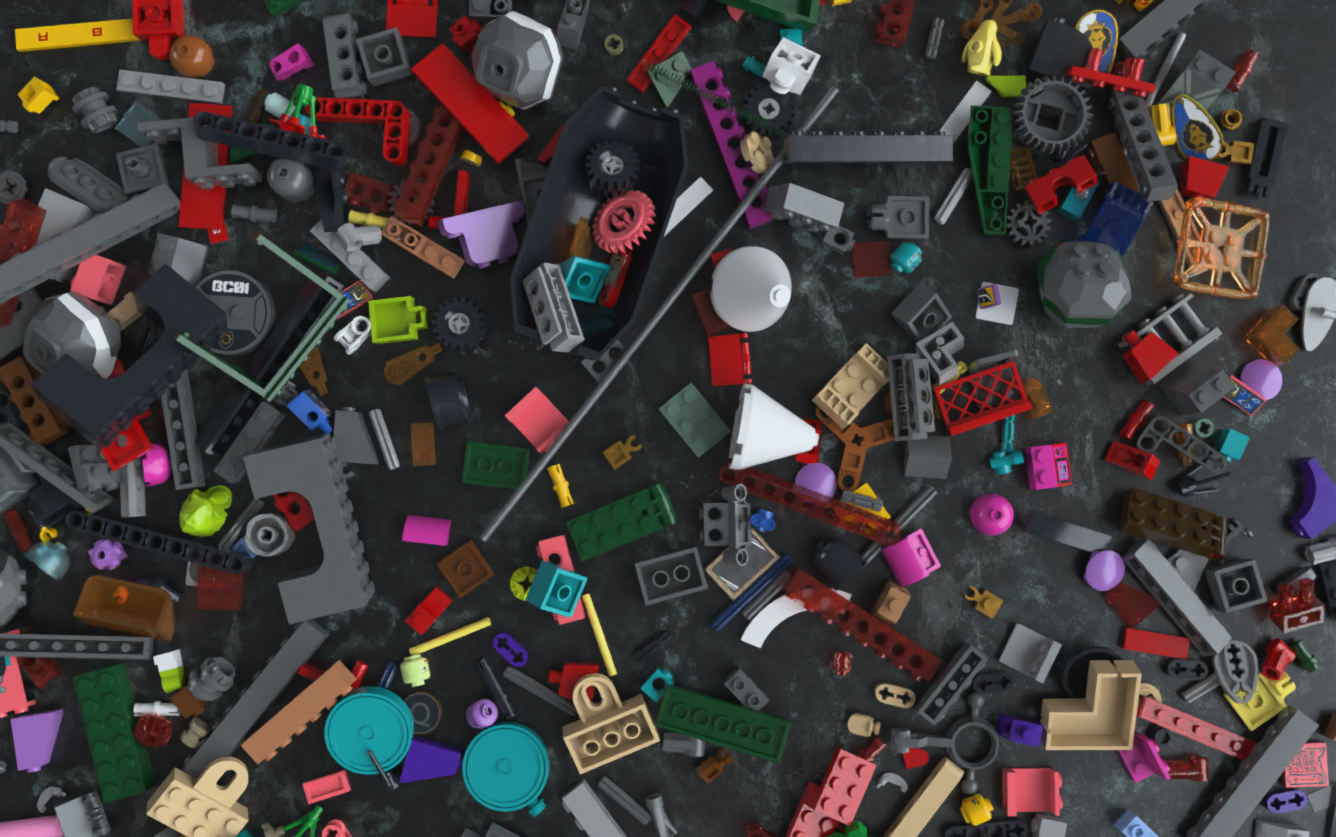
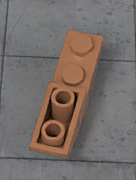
M392 216L381 232V235L453 279L465 262L462 258Z

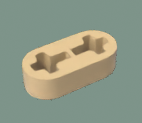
M881 682L874 689L875 697L882 703L902 708H909L915 703L914 693L906 687ZM884 687H887V691L893 693V695H885V697L882 698V695L879 693V691L884 690ZM907 692L910 700H906L903 703V700L898 698L897 694L904 695Z

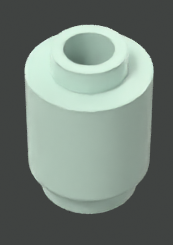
M276 92L272 95L269 94L264 101L265 110L280 119L282 113H285L290 100ZM295 105L293 106V108H292V110H291V112H290V114H289L290 119H291V117L294 116V112H295V108H296Z

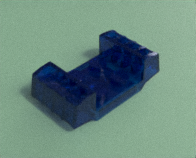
M1112 181L1104 193L1106 198L1086 233H1081L1077 241L1109 244L1123 257L1154 201L1146 202L1143 194Z

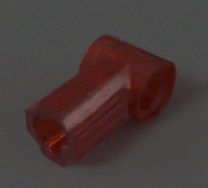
M1190 756L1188 759L1165 760L1170 769L1168 774L1171 779L1169 780L1209 781L1207 757Z

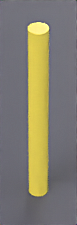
M590 594L582 595L581 597L608 675H616L617 672Z
M489 617L409 648L411 656L420 654L490 626L491 621Z

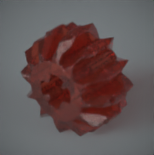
M157 713L155 716L147 714L145 717H140L137 725L134 727L133 735L136 742H141V746L146 745L149 749L151 747L159 749L161 745L166 746L167 742H169L173 733L171 721L166 720V716L160 717Z

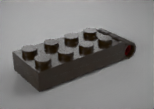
M1133 487L1124 494L1121 531L1200 555L1212 561H1223L1225 559L1228 523L1226 518L1217 516L1216 513Z

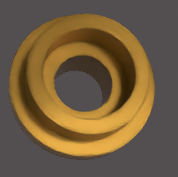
M1227 109L1220 116V123L1227 130L1236 129L1242 122V115L1236 109ZM1228 117H1231V118H1232V120H1233L1232 123H1230V122L1228 121V119H1227Z

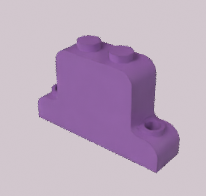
M521 200L445 218L437 223L442 235L449 237V239L459 237L467 264L471 266L478 265L479 269L491 266L493 261L498 260L499 264L511 261L510 256L517 253L518 243L512 224L521 221L520 218L524 215L525 208Z

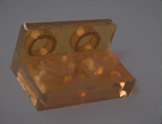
M580 217L576 223L566 260L572 256L589 259L594 241V230L587 226L589 219Z

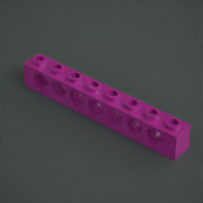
M712 61L690 69V77L693 85L695 83V89L699 85L697 96L737 201L740 204L753 188L744 187L742 182L749 179L755 185L759 180L758 175L760 174L753 171L751 167L754 165L750 160L746 162L743 157L741 140L744 139L745 131L742 124L738 125L736 117H738V113L732 112V108L728 111V98H731L727 85L723 86L721 81L723 74L720 66L716 67L715 62ZM713 83L717 87L715 90L709 92L708 98L710 97L712 92L713 95L711 100L714 98L716 94L717 96L715 102L719 96V103L722 100V98H724L722 104H724L727 100L726 109L723 108L721 110H716L713 107V104H715L714 99L712 102H710V98L707 100V96L705 97V95L709 91L705 87L707 84ZM701 87H703V88H702V91H701V94H702L703 91L706 89L705 94H704V97H705V98H703V95H702V96L699 95V94H700L699 90L701 89ZM722 122H729L732 127L726 130L720 124ZM730 141H736L739 144V147L736 149H731L728 146V143ZM743 160L746 163V167L738 168L735 162ZM766 186L755 198L761 202V206L755 208L750 204L743 213L748 229L773 220L770 217L771 214L764 212L767 200L765 195L768 194Z

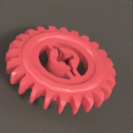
M628 190L626 195L622 196L620 193L618 197L607 199V204H602V210L597 211L598 216L594 218L595 224L592 226L594 230L593 237L599 247L608 253L613 251L615 254H618L619 250L625 253V245L630 250H633L631 242L640 245L638 237L646 239L643 231L651 232L647 224H655L651 219L656 217V214L653 212L655 207L652 204V200L639 190ZM624 208L634 209V218ZM611 221H612V224H613L620 232H612V231H611V228H610Z

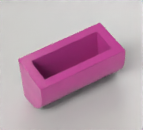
M408 515L402 541L448 545L451 519Z

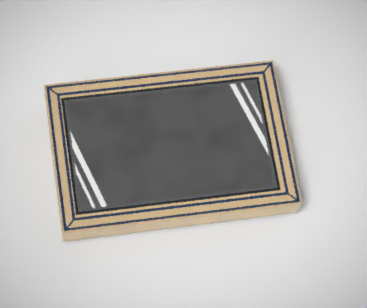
M752 527L751 546H748L746 549L749 558L745 566H734L723 561V554L729 550V546L704 569L733 601L780 558Z

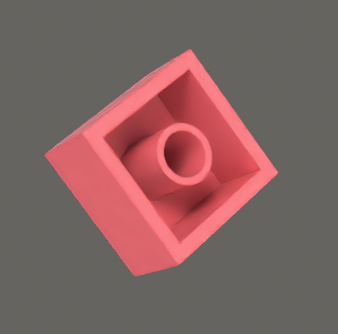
M98 255L79 263L77 273L71 280L70 292H77L85 297L112 305L126 266Z

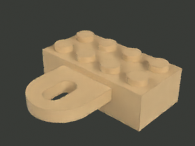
M597 673L585 675L576 682L573 688V703L580 716V720L563 726V738L580 774L660 741L657 727L642 694L621 702L612 681L608 677ZM593 685L598 688L602 697L599 703H592L586 692L587 687Z
M221 757L212 761L197 779L175 767L147 801L146 815L187 837H236L249 821L248 808L236 802L248 785L247 767L237 758ZM234 770L236 772L227 785H217V781L225 771Z

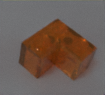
M1284 305L1273 307L1249 331L1244 339L1263 357L1273 362L1276 366L1286 365L1300 350L1285 335L1297 322L1298 318Z

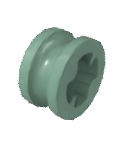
M1198 419L1193 422L1191 430L1194 436L1205 438L1212 435L1214 425L1208 419ZM1201 425H1206L1207 427L1204 429V432H1200L1198 429Z

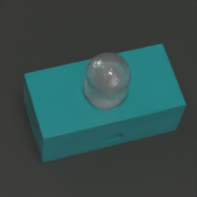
M1097 180L1096 185L1079 194L1070 186L1057 212L1073 221L1079 219L1100 181Z

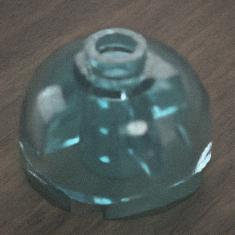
M40 541L24 554L31 562L34 561L39 568L58 581L66 575L71 565L70 557L66 553L68 548L59 541L55 544L50 541Z

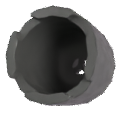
M277 158L268 168V183L283 200L290 203L308 200L314 194L316 189L314 172L305 163Z

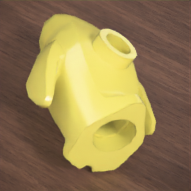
M983 21L964 48L962 63H965L968 59L967 72L975 75L990 76L993 62L995 66L999 65L1002 52L996 38L997 25L995 21Z

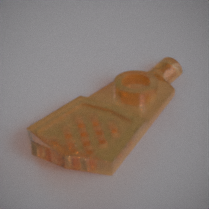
M439 343L431 348L423 346L389 360L385 364L383 374L388 383L401 386L434 361V355L441 352L442 348ZM420 354L426 355L424 361L419 360Z
M313 347L307 361L300 364L299 367L311 386L317 387L322 396L328 393L324 384L327 376L318 347ZM315 371H318L320 373L318 379L314 378Z

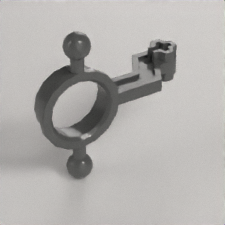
M972 692L967 698V703L971 707L970 716L962 717L955 721L948 729L946 736L923 733L910 734L911 731L908 729L891 728L890 751L909 753V747H946L952 761L960 767L966 768V778L961 783V789L968 795L974 794L978 789V783L974 779L975 769H982L990 765L996 758L999 749V738L994 727L984 718L979 717V708L984 704V697L978 692ZM976 725L984 728L989 733L992 745L990 752L985 758L980 761L969 762L958 756L955 750V740L962 729L967 726Z

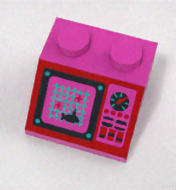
M1067 443L1024 448L1030 490L1072 485Z

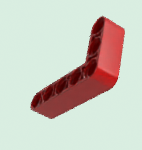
M316 97L315 109L320 106V110L315 113V120L320 122L385 125L383 141L384 158L397 167L406 163L411 113L401 102ZM308 103L305 111L310 115V104ZM341 107L340 112L335 114L336 108ZM361 108V112L355 115V111ZM378 109H382L381 113L375 116V112ZM402 109L401 115L395 117L396 112ZM400 130V135L393 138L394 133ZM399 151L398 156L392 159L393 152Z

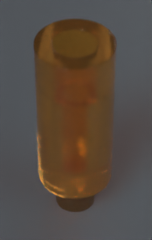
M1192 423L1178 425L1193 435ZM1177 432L1178 444H1182L1185 436L1183 433ZM1193 446L1191 453L1195 456V447ZM1179 451V458H1183V465H1193L1192 459Z

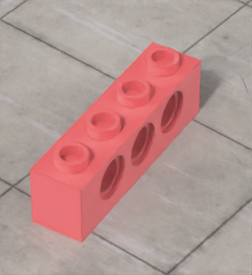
M565 534L539 541V546H536L539 559L543 558L544 561L550 562V555L556 553L561 558L558 565L574 572ZM581 596L571 618L553 613L554 620H558L559 625L586 617Z

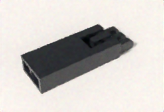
M1265 117L1257 120L1252 141L1254 143L1252 164L1246 167L1244 181H1248L1246 193L1251 194L1254 189V195L1260 196L1262 192V197L1268 198L1271 186L1275 184L1289 123ZM1261 164L1267 165L1265 176H1261L1265 169L1260 167Z

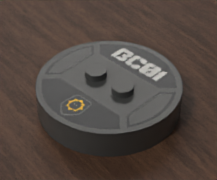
M226 270L213 273L196 285V289L227 314L228 332L223 339H217L212 344L210 351L227 356H240L256 350L267 340L275 323V305L271 294L261 282L245 273Z

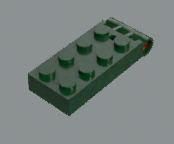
M662 482L569 520L566 524L581 561H584L678 522V519ZM646 509L648 514L643 515L642 510Z

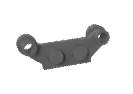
M733 484L730 487H723L721 491L722 497L727 499L729 503L730 548L724 552L723 561L734 566H745L749 558L746 549L748 546H751L750 503H747L745 500L747 496L746 487L743 484Z

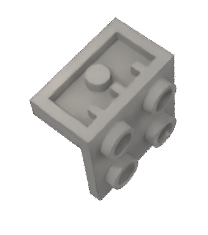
M1016 623L999 657V661L1044 683L1062 645Z

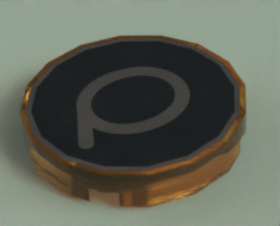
M417 691L411 693L403 700L413 717L414 734L423 735L431 732L438 726L442 718V706L437 697L427 691Z

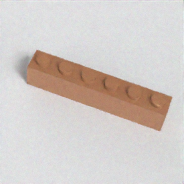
M338 660L242 743V748L257 764L264 759L268 762L278 753L275 749L279 746L283 749L292 741L291 736L294 733L298 736L307 728L306 723L309 720L312 723L315 722L322 715L321 710L323 708L329 710L338 701L336 699L337 696L341 694L344 697L353 689L351 684L356 678Z

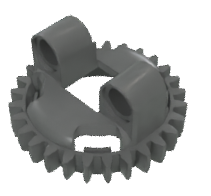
M1046 75L1042 78V81L1037 78L1034 84L1030 82L1027 88L1021 90L1022 95L1017 96L1016 99L1019 102L1013 105L1017 111L1012 113L1015 116L1013 124L1019 125L1015 132L1022 131L1023 134L1019 139L1026 137L1028 140L1025 145L1033 143L1032 150L1039 146L1040 153L1048 149V154L1051 155L1054 149L1057 154H1060L1063 147L1067 152L1070 146L1074 148L1078 144L1077 141L1081 142L1084 137L1082 135L1088 133L1085 127H1089L1091 122L1087 119H1090L1093 114L1087 113V111L1092 106H1086L1085 103L1089 100V97L1083 99L1082 95L1085 93V90L1079 92L1077 90L1079 84L1074 87L1071 86L1072 79L1065 83L1064 76L1057 81L1056 75H1053L1049 81ZM1043 90L1041 94H1038L1034 98L1030 99L1032 94L1034 95L1037 92ZM1071 93L1074 95L1072 99L1076 103V106L1079 107L1081 105V109L1079 111L1074 110L1072 104L1068 99V96ZM1041 104L1063 110L1059 114L1055 130L1036 125Z

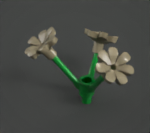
M316 805L312 812L309 811L306 816L284 827L280 826L274 829L270 822L261 824V827L266 837H279L285 834V831L303 824L297 834L292 837H300L307 828L310 829V837H315L317 822L323 809Z

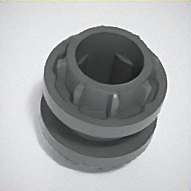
M97 87L85 89L73 97L74 106L72 110L76 115L83 114L84 119L81 121L83 128H89L92 133L105 131L117 123V117L115 116L118 113L115 106L106 105L109 96L106 92H101Z
M209 657L202 662L201 667H196L190 672L188 688L195 698L201 701H214L222 695V691H227L233 686L235 670L232 664L225 658Z

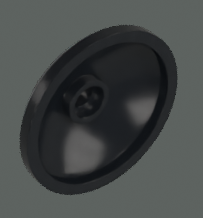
M1092 646L1076 652L1066 662L1062 672V683L1067 694L1072 699L1086 698L1090 660H1109L1113 664L1114 660H1123L1122 657L1114 650L1102 646Z

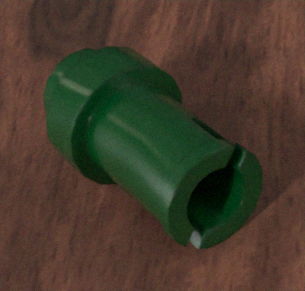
M1302 640L1294 641L1296 645L1293 643L1289 645V648L1300 661L1299 665L1303 670L1306 669L1310 673L1319 668L1315 655L1310 654Z

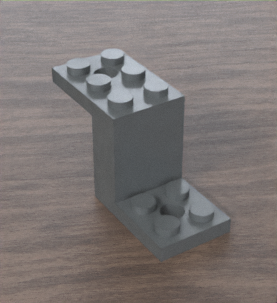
M194 117L137 123L138 132L152 140L155 144H167L168 141L172 140L182 142L185 178L202 190L214 189V186L232 188L235 187V184L253 186L256 185V182H262V173L249 163L219 166L217 143L204 141L196 136L193 123Z

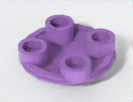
M1259 359L1244 365L1240 381L1265 397L1266 400H1269L1280 391L1282 374L1273 362Z
M810 463L803 466L798 472L795 479V488L798 496L805 502L822 504L829 501L835 494L837 478L827 465Z
M1113 551L1093 552L1086 566L1084 580L1098 591H1108L1121 582L1124 576L1125 565L1123 559L1118 553Z

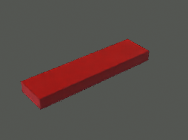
M674 14L630 73L626 82L643 94L651 84L646 74V71L649 70L646 69V66L648 68L652 63L651 68H653L655 64L658 65L669 59L692 26Z

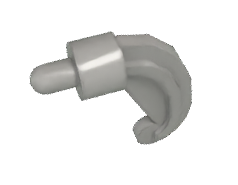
M884 773L879 777L878 783L875 785L876 788H879L881 785L884 786L887 782L901 786L902 792H906L908 789L905 780L894 773Z
M52 786L45 789L39 797L37 803L38 810L41 813L45 812L46 807L44 805L52 796H66V792H63L61 788Z

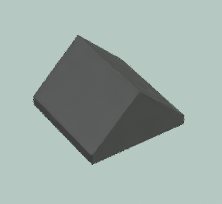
M927 435L928 439L906 441L904 476L947 478L952 460L949 437Z

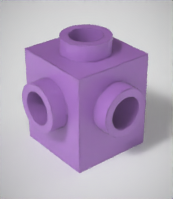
M105 538L94 543V548L88 551L91 556V563L99 570L107 568L112 570L121 564L120 561L128 557L121 543L106 540Z

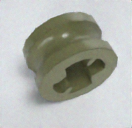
M612 34L605 39L604 45L609 54L618 55L623 51L624 44L620 36ZM612 40L620 43V45H617V49L613 50L612 47H608L609 44L611 45Z

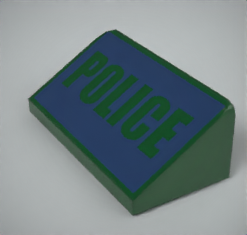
M307 243L294 252L298 257L333 275L338 274L343 264L340 259Z

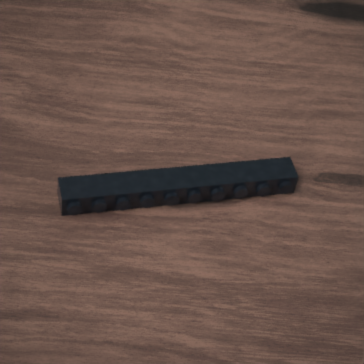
M316 268L314 273L337 290L341 291L344 287L320 269ZM309 278L244 371L246 375L265 387L336 297ZM237 381L195 442L204 452L221 460L265 398L240 381Z

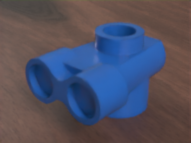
M757 508L756 514L750 517L753 528L762 532L773 530L776 526L774 520H772L774 513Z

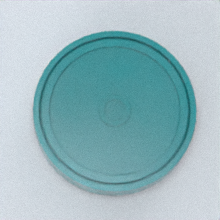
M360 687L351 690L344 697L342 696L333 706L325 724L324 737L326 746L332 757L344 768L359 774H379L367 751L371 750L384 772L392 769L402 761L409 750L414 735V721L407 704L395 693L380 687Z
M509 721L492 724L475 736L465 752L462 766L464 782L474 799L489 809L503 812L521 809L532 803L540 795L546 784L550 771V758L547 747L542 738L526 725Z

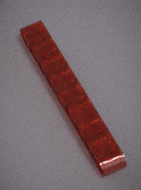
M732 461L724 463L720 471V480L729 486L743 484L750 494L888 546L896 545L900 541V526L898 523L752 467L740 470L732 469L735 475L729 476L725 470L729 469V463H732ZM750 476L754 478L755 483L750 484L746 482L745 477ZM771 484L775 487V490L768 491L765 485ZM792 492L795 498H787L785 493ZM811 499L815 502V505L808 506L805 500ZM832 507L836 512L829 514L825 511V508ZM853 515L856 519L848 521L845 519V516ZM871 522L874 523L876 527L873 529H868L865 526V524ZM893 530L896 532V535L890 537L885 532Z

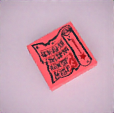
M1306 742L1282 773V784L1284 787L1329 786L1325 742Z

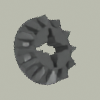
M6 171L0 174V202L10 205L18 204L21 199H25L24 195L28 189L26 188L27 181L24 180L22 175L13 171ZM9 183L15 186V188H13V194L7 191V189H9Z

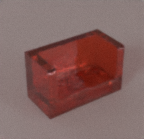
M711 287L691 297L707 337L726 330L728 327L713 308L710 297Z

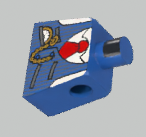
M310 389L301 392L287 405L310 430L318 427L323 434L334 430V425L327 419L332 415L331 412ZM313 412L318 414V419L313 417Z

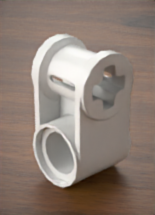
M357 316L334 336L333 339L341 343L348 355L356 351L371 335L370 318ZM362 321H366L367 328L361 332L359 325Z

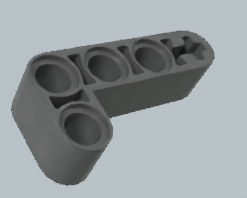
M1158 416L1151 420L1137 440L1138 448L1148 453L1154 451L1160 442L1164 440L1214 473L1223 472L1227 467V459L1222 454L1163 416ZM1156 420H1163L1166 423V429L1163 432H1158L1154 429ZM1181 432L1184 434L1185 440L1182 444H1175L1173 442L1172 436L1174 433ZM1144 437H1150L1153 440V447L1150 449L1142 448L1141 440ZM1196 444L1201 445L1204 449L1203 454L1199 457H1195L1191 453V448ZM1208 451H1211L1212 454L1209 456L1213 459H1218L1219 457L1222 466L1213 469L1211 461L1206 459L1205 463H1203L1201 460L1207 456Z

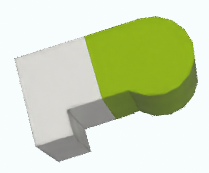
M180 649L153 657L155 665L158 666L163 690L166 693L186 687V677Z

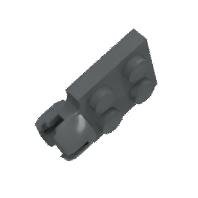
M887 196L885 204H873L868 208L867 217H871V220L867 221L868 228L885 231L886 239H929V197Z

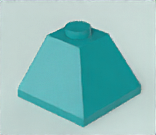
M572 256L560 263L559 265L570 298L595 304L605 281L604 278H606L611 266L578 256Z

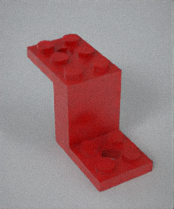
M120 359L115 361L112 373L108 378L118 377L127 371ZM150 409L143 415H138L133 420V424L126 431L122 430L116 436L117 438L111 446H105L101 450L112 471H117L154 449L139 424V421L152 414ZM121 435H125L127 438V443L123 447L118 444V438Z

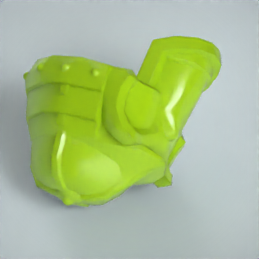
M219 485L209 488L206 493L195 489L191 494H188L179 514L182 532L206 537L213 536L215 532L219 531L225 523L227 516L224 509L229 508L232 503L231 490L226 486Z

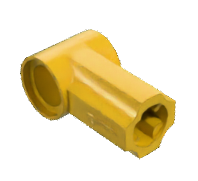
M1169 103L1149 106V113L1162 146L1175 144L1176 132L1175 128L1171 126Z

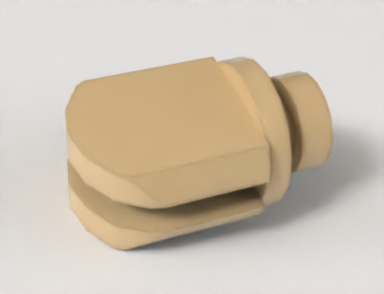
M855 713L848 719V729L852 734L870 737L871 732L879 735L881 723L876 722L875 724L873 723V717Z

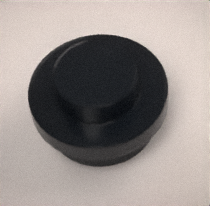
M1157 725L1150 731V739H1153L1158 747H1165L1170 744L1172 733L1169 729Z

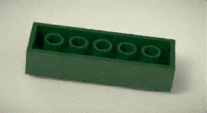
M125 662L74 676L73 680L104 803L144 793L155 787L139 716L135 717L133 712L135 700Z

